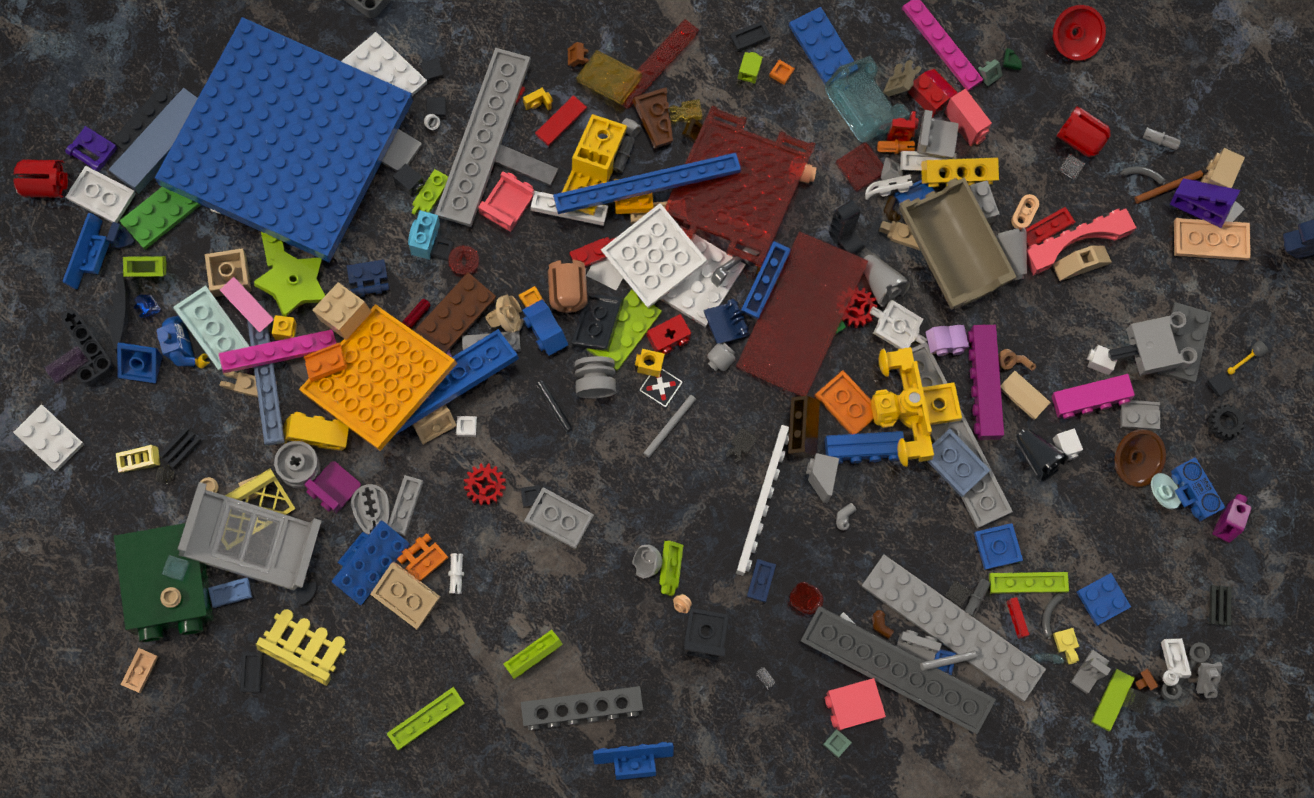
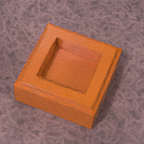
M778 60L769 77L785 85L795 68Z

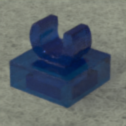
M151 294L138 295L134 299L137 303L134 309L142 310V313L139 315L140 318L147 317L149 314H157L161 310Z

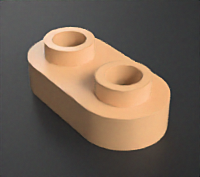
M1029 194L1021 199L1011 220L1012 225L1016 229L1019 228L1021 230L1030 225L1039 207L1037 197ZM1026 204H1030L1031 208H1027ZM1018 219H1022L1024 223H1019Z

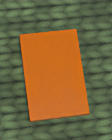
M843 370L815 394V397L850 434H858L874 420L871 399Z

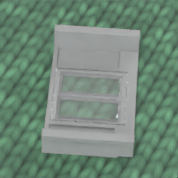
M199 482L177 549L180 551L179 556L290 590H295L297 587L302 588L321 520L314 518L311 522H306L205 490L207 484Z

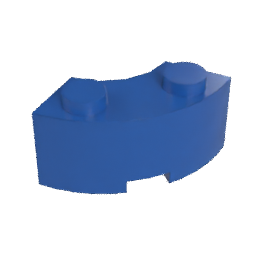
M543 300L522 310L525 315L523 321L527 328L531 327L538 339L536 343L541 351L545 350L549 356L568 346L562 329Z

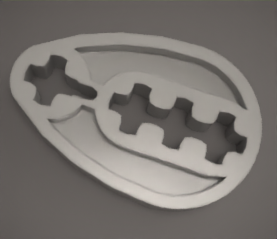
M367 484L358 488L352 496L351 507L359 526L364 533L369 535L374 529V522H376V525L381 520L386 524L389 523V499L386 492L377 485ZM366 490L374 492L370 497L375 502L372 505L374 511H377L374 514L375 517L367 515L370 512V508L368 505H365L368 503L367 497L363 496V494H366Z

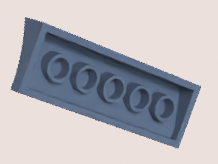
M183 88L110 167L109 171L139 194L156 176L198 98Z

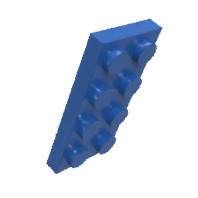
M821 7L789 22V27L825 85L857 68L856 63Z

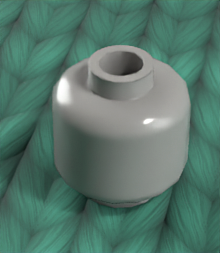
M725 343L723 345L716 344L707 355L710 360L708 364L715 371L718 369L726 371L735 361V352Z

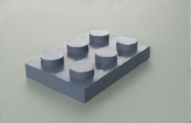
M951 429L932 444L934 457L927 462L961 497L990 471Z

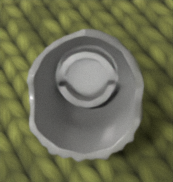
M641 545L636 551L632 561L636 567V575L643 579L649 578L660 570L662 558L660 552L654 546Z

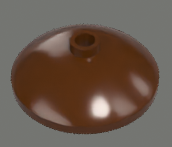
M1145 429L1135 430L1127 434L1119 443L1115 453V468L1118 476L1125 483L1136 487L1150 484L1153 476L1162 472L1166 461V450L1163 441L1156 433Z

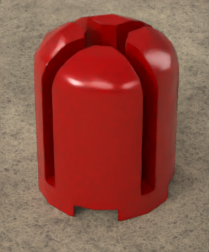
M1077 106L1058 132L1057 137L1086 157H1094L1099 154L1111 136V130L1108 125Z
M63 160L19 161L13 175L22 177L13 179L17 193L23 197L63 198L64 196H61L63 189H67L68 174L63 172L61 164L65 162Z

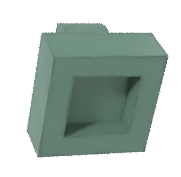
M995 59L992 62H985V67H979V73L983 77L984 83L988 86L1002 76L1000 62Z

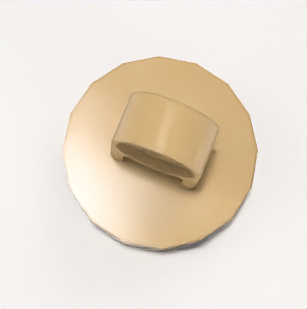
M508 295L499 297L496 303V310L491 311L486 316V320L491 327L501 325L509 333L520 331L523 326V318L520 319L519 312H522L518 301L513 296L508 297Z

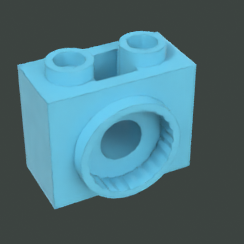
M420 210L418 218L414 220L409 234L408 245L411 255L430 260L434 240L440 228L438 215Z

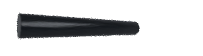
M539 381L537 386L565 431H570L572 426L544 381Z

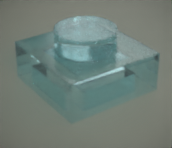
M169 555L162 575L183 581L189 562Z

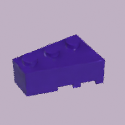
M1183 178L1170 205L1222 228L1240 190Z

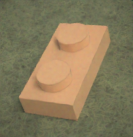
M138 648L121 685L141 693L158 656Z

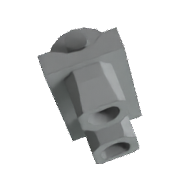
M1221 662L1215 664L1201 663V666L1198 668L1197 693H1204L1206 698L1217 697V690L1221 680Z

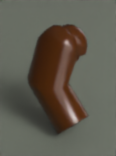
M877 610L872 616L873 628L889 639L894 631L885 625V613L882 610Z

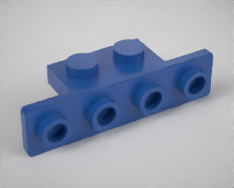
M92 213L87 214L63 278V283L73 289H78L83 273H99L109 246L106 236H98L103 221Z
M667 742L652 745L641 744L633 747L621 746L613 749L601 748L593 751L594 764L614 763L616 780L656 776L654 758L674 756L673 743Z

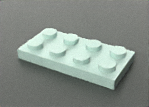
M206 285L173 307L218 371L222 369L218 353L250 347Z

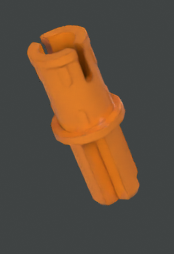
M895 139V141H879L877 150L878 152H894L895 154L901 151H915V148H907V146H915V142L898 141V139Z

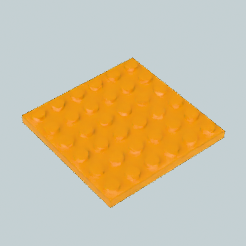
M375 304L369 316L347 340L344 339L340 343L347 369L311 382L308 378L299 390L381 451L457 365V362Z

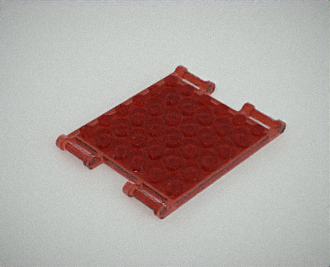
M712 105L685 164L736 153L741 172L675 187L665 209L673 219L691 226L689 230L680 227L691 241L694 239L697 228L727 239L731 242L726 255L740 257L755 263L756 266L761 268L816 144L813 142L807 143L788 136L783 131H780L776 142L745 131L743 128L747 121L746 117L729 114ZM716 116L721 119L730 121L732 123L737 124V126L735 127L727 123L721 122L719 120L714 119V117ZM786 142L788 144L806 150V152L804 153L802 151L783 145L782 143ZM740 244L758 251L760 255L758 257L737 249L736 245Z

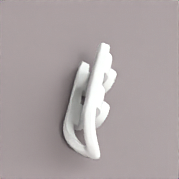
M906 175L872 183L866 190V200H869L876 193H880V196H888L891 194V190L898 189L901 193L907 192L909 186H913L912 181H908V179H911V176Z

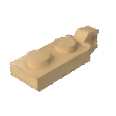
M882 221L879 231L888 234L887 237L891 239L890 241L920 251L906 224L892 221V223Z

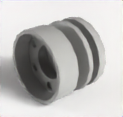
M594 356L576 360L575 369L577 370L575 375L581 378L576 381V395L582 398H604L616 394V381L610 377L615 374V369L613 368L615 366L614 359Z

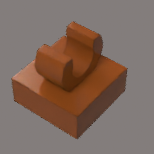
M576 42L568 48V66L575 67L579 63L585 64L589 61V59L584 58V55L589 50L583 47V43Z
M1148 668L1141 672L1143 678L1135 682L1139 690L1147 685L1150 690L1158 687Z

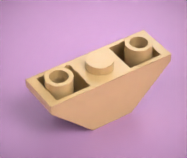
M1089 246L1053 263V267L1059 281H1063L1111 264L1112 262L1105 246Z

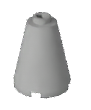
M1025 227L1021 229L1022 232L1018 228L998 233L996 236L1016 275L1013 281L1023 279V275L1027 274V231Z
M867 255L862 260V270L877 303L882 307L887 306L891 300L896 302L895 298L901 295L902 297L910 287L908 279L878 256Z

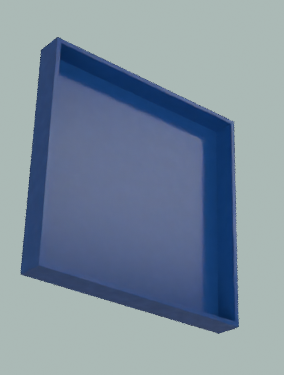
M242 17L157 172L155 179L159 186L330 263L413 102L412 93Z

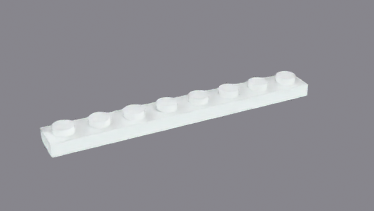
M781 425L736 571V574L742 576L745 571L749 572L752 560H749L751 553H755L758 542H755L756 534H761L763 524L760 521L762 516L766 517L769 508L766 505L767 498H772L774 487H771L773 480L777 481L780 472L776 468L778 462L782 463L785 451H782L784 444L788 445L789 433H787L789 427Z

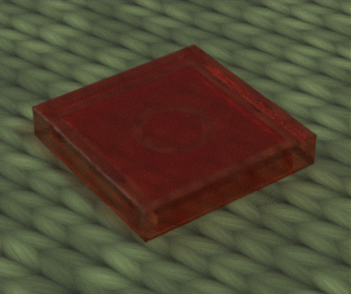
M866 142L835 162L856 192L879 178L884 166Z

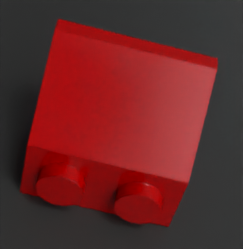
M935 69L921 74L913 81L912 88L908 90V93L924 110L933 111L932 118L948 105L951 97L958 94Z

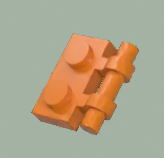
M427 533L422 538L416 539V543L408 550H403L402 555L397 558L401 565L407 560L410 562L405 569L420 582L448 559V556L436 543L428 547L427 543L432 538ZM419 549H423L424 552L415 559L413 555Z

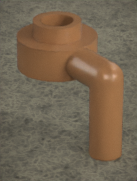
M1004 349L998 354L999 365L1003 369H1010L1016 363H1022L1031 371L1036 368V365L1026 356L1016 355L1010 349Z

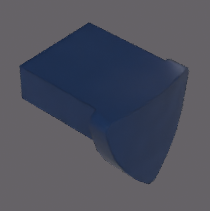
M112 222L106 238L111 247L126 248L134 245L135 240L131 234L120 224Z

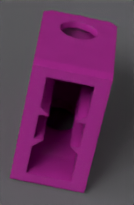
M1237 494L1235 499L1225 506L1212 533L1213 535L1230 543L1244 531L1251 511V506L1246 504L1247 497Z

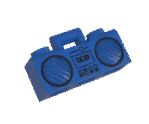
M1196 457L1171 471L1174 483L1180 487L1175 490V493L1184 508L1191 504V511L1199 521L1225 508Z

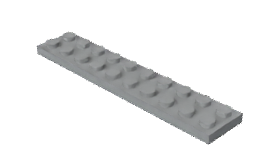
M495 48L435 213L439 218L472 226L530 65V57Z
M927 342L912 348L914 361H917L922 387L947 384L933 354L930 353ZM936 400L934 402L935 407H944L942 401ZM961 411V421L931 425L932 433L930 436L935 443L945 432L951 429L990 469L975 486L961 497L978 529L1011 514L1013 511Z
M886 555L881 557L861 586L928 635L936 638L938 642L957 655L976 651L977 658L967 660L966 662L1023 702L1046 670V668Z

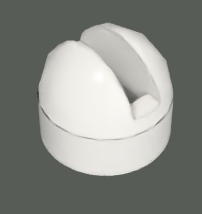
M429 114L424 118V124L428 129L435 130L440 125V119L434 114Z

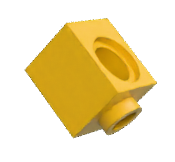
M275 315L272 328L274 339L294 338L297 328L295 319L293 317Z
M642 349L641 355L637 354L635 365L638 366L637 372L660 377L665 354ZM652 360L654 364L648 366L644 363V361Z

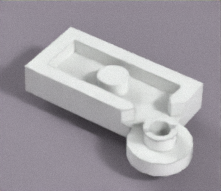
M1164 639L1161 645L1168 671L1163 674V681L1168 686H1175L1179 678H1189L1191 671L1183 640Z

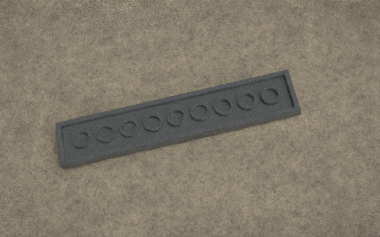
M820 605L801 638L803 643L872 679L874 678L875 681L976 734L981 729L996 700L994 697L939 668L922 671L920 663L926 661Z

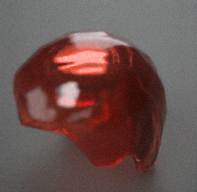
M804 581L798 583L793 588L789 601L801 613L812 615L819 606L822 607L824 599L817 587Z

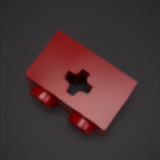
M679 314L648 330L647 338L655 352L666 355L673 350V347L687 344L689 339H691V332L683 317ZM667 334H669L670 336L673 335V339H671L670 337L666 338Z

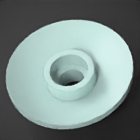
M1158 473L1154 475L1151 480V488L1155 498L1168 509L1177 508L1181 503L1175 493V490L1178 489L1177 485L1165 474Z

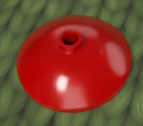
M1075 5L1064 10L1057 18L1053 28V41L1057 50L1064 57L1072 60H1085L1092 57L1101 48L1106 35L1105 22L1097 10L1086 5ZM1074 29H1076V34H1075V35H1073V33H1072V31H1073Z

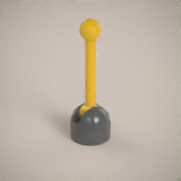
M1260 340L1254 343L1251 348L1252 353L1234 367L1228 368V374H1234L1237 368L1253 356L1262 357L1267 354L1268 348Z

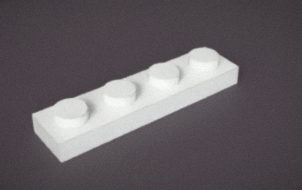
M535 191L531 211L604 226L608 206L598 205L594 216L578 210L558 214L553 195Z

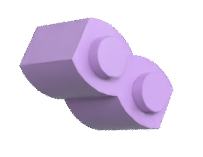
M964 325L938 326L926 331L931 354H937V356H944L948 353L959 355L964 353V350L969 347Z

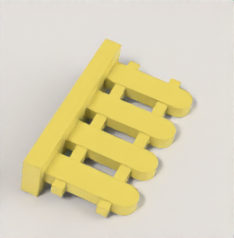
M283 610L280 615L276 613L274 619L277 621L270 632L265 631L263 634L266 639L259 638L256 643L257 650L327 686L331 680L329 672H334L336 669L333 666L340 654L344 655L346 649H344L345 640L342 637H336L333 642L327 640V630L322 627L313 633L309 630L310 621L303 618L298 624L294 623L291 610ZM289 626L294 630L289 639L285 641L281 637ZM306 635L311 640L305 650L299 648V645ZM277 644H280V645H282V646H284V647H283V648H280V647H278V646H276V645H277ZM322 645H325L329 648L321 660L316 655ZM297 653V654L301 655V657L299 658V657L295 656L294 654ZM314 662L318 664V667L312 665L311 663Z

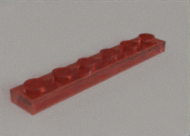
M684 19L614 94V99L628 109L633 104V98L640 96L699 33V29Z

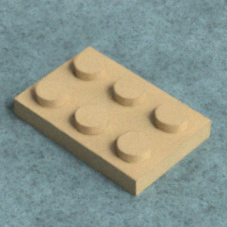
M395 562L390 564L370 594L415 629L421 627L440 599L438 594Z

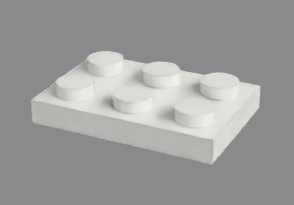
M85 166L66 195V198L110 222L118 223L136 193L134 190Z
M42 404L13 432L55 472L84 445Z

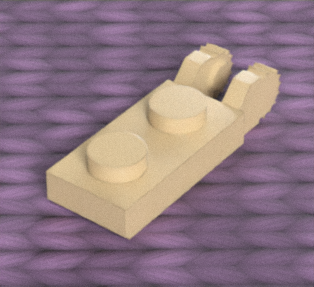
M234 371L223 374L226 377L235 378L237 381L236 384L221 381V387L258 398L255 376Z

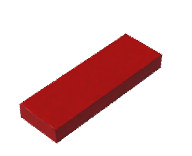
M573 95L535 132V135L549 147L587 110V107Z
M1066 207L1026 228L1027 248L1033 244L1038 245L1075 223Z

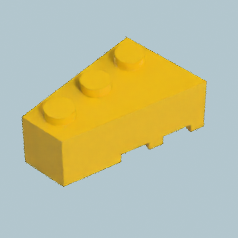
M295 412L284 422L283 434L285 443L282 444H286L288 441H302L309 445H315L317 448L342 451L346 448L349 428L336 419L327 421L322 416H313L311 418L306 417L304 413Z

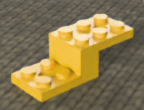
M593 114L591 115L572 157V171L562 192L609 181L613 172L614 157L627 130L626 125ZM605 134L608 137L606 139H600L598 135ZM598 205L578 211L594 216Z

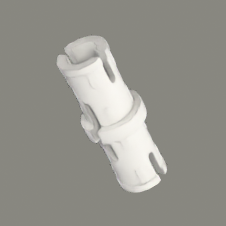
M451 554V571L448 573V576H450V594L455 593V587L456 594H462V576H464V572H462L463 554Z

